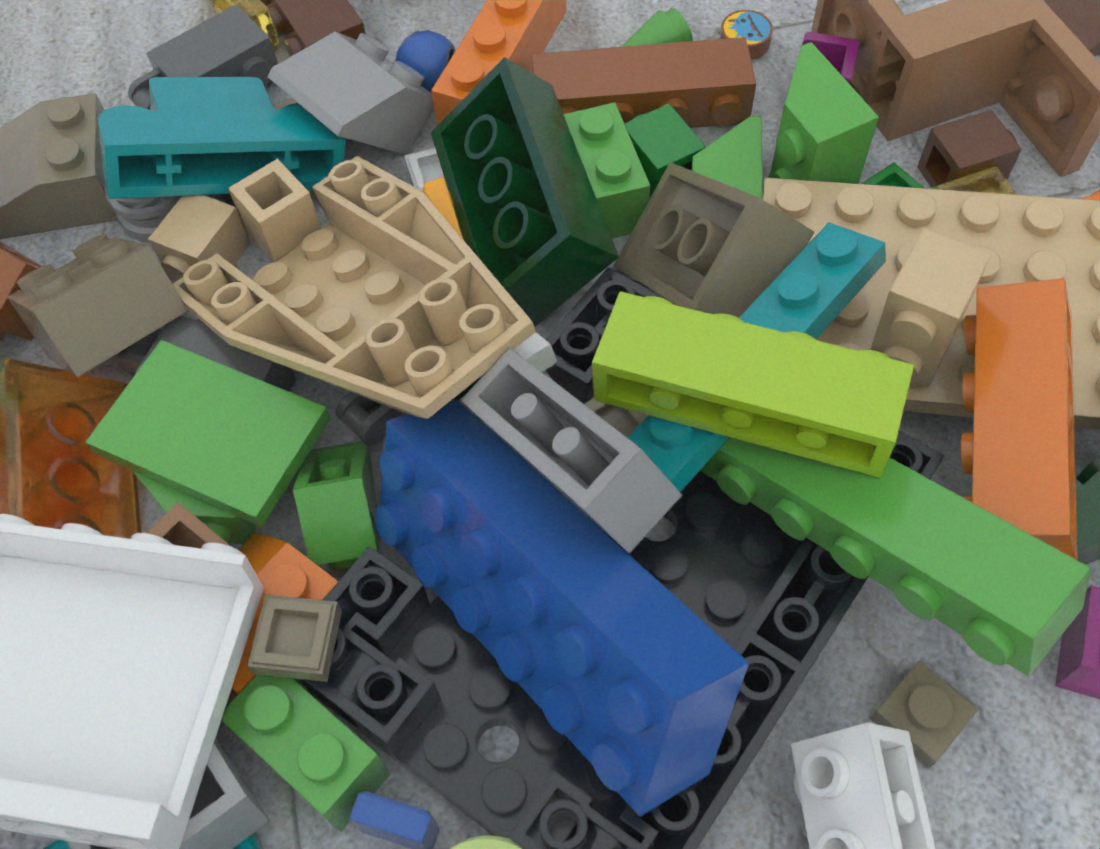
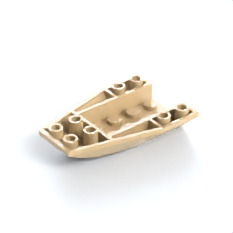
M359 156L337 164L331 169L327 177L312 186L329 224L322 229L308 234L299 246L276 262L263 266L258 270L254 278L250 279L216 253L208 260H202L190 266L185 271L183 277L172 284L186 308L229 345L406 414L429 419L487 372L509 348L514 350L536 332L531 319L421 190Z

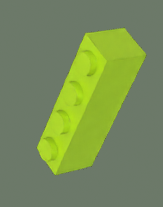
M619 292L592 361L595 401L878 478L882 477L896 443L914 364L891 359L889 356L878 351H858L818 341L802 332H781L745 323L733 315L722 313L713 315L674 305L660 297H641L624 292Z

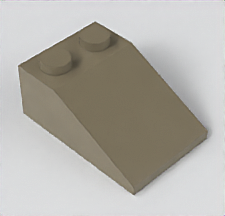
M96 93L41 101L0 128V239L118 220L117 213L110 207L105 195L98 124L99 114L104 111V108Z
M670 162L613 266L677 306L713 315L719 313L729 314L739 318L807 246L815 231L755 195Z

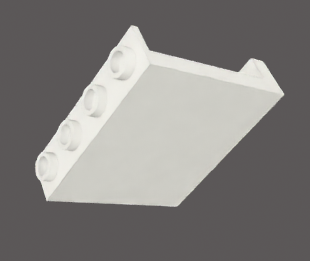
M0 514L1 830L112 849H180L264 589L246 555L231 546L220 543H206L199 549L173 545L164 538L147 533H136L131 536V539L105 536L97 530L81 524L67 523L61 529L34 526L29 521L20 517Z

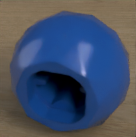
M429 30L417 31L403 40L397 50L395 60L419 72L424 77L421 86L431 93L432 88L456 49L448 38L442 34Z

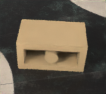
M923 227L889 290L870 350L881 352L894 360L914 364L911 381L929 388L959 328L991 257V253Z

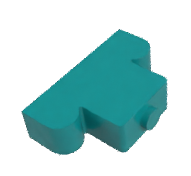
M153 77L149 79L150 110L139 106H116L104 110L99 114L98 118L102 173L108 199L230 194L229 187L276 159L307 190H313L312 186L327 177L334 166L344 161L345 138L333 133L299 103L289 104L282 107V109H275L262 80L257 77Z

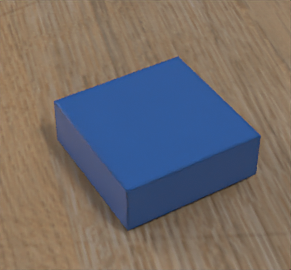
M365 790L363 794L358 793L349 820L362 833L411 849H433L440 830L429 811Z

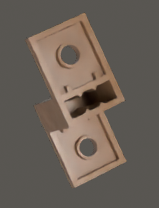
M894 0L817 1L811 32L860 40L850 85L879 116L876 127L887 141L999 103L1060 177L1077 172L1082 167L1100 134V62L1044 0H950L907 15L901 12L900 7Z

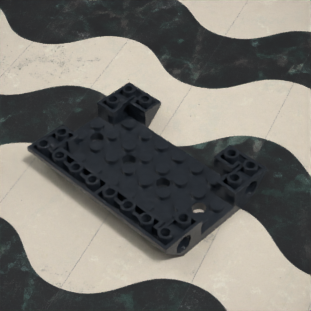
M607 267L546 339L551 344L557 363L545 371L555 383L583 404L594 398L592 361L619 292L641 297L656 296L662 298ZM900 430L890 458L928 479L932 478L945 455ZM699 471L680 492L682 496L663 516L674 525L675 534L664 541H653L644 537L628 554L650 557L649 573L749 662L710 774L641 817L618 792L610 790L602 783L593 765L565 734H560L552 728L543 710L517 682L511 681L504 675L493 655L473 633L466 632L459 625L454 613L437 595L430 604L424 585L370 546L323 599L338 602L342 609L328 681L298 680L347 724L493 836L509 838L523 849H698L867 581L868 576L861 579L849 574L836 563L829 551L808 538L797 540L789 536L775 523L770 514L751 502L743 505L734 501L720 488L716 480ZM495 726L508 727L519 737V745L515 754L503 762L488 761L478 751L481 736L488 729Z

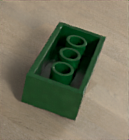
M504 57L431 132V136L464 241L536 327L617 260L619 255L553 86Z

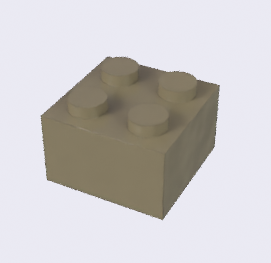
M106 234L96 236L77 246L72 251L76 259L54 270L52 265L48 264L24 275L17 281L20 290L7 297L48 359L76 377L81 376L188 311L149 245L116 237L109 240Z

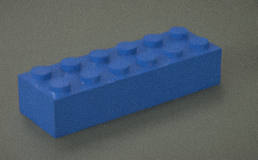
M458 400L448 402L429 419L407 414L387 420L385 448L380 456V470L382 474L379 507L375 511V524L381 539L400 553L414 569L419 581L425 587L431 588L452 610L459 625L466 632L473 633L493 655L504 675L511 681L517 682L543 710L552 728L558 733L566 735L593 765L602 783L610 790L618 792L639 817L709 775L749 662Z

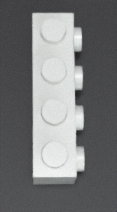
M866 722L791 744L796 770L794 773V788L802 804L809 849H935L909 731Z

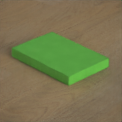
M160 340L85 443L93 453L262 527L331 417L327 407Z

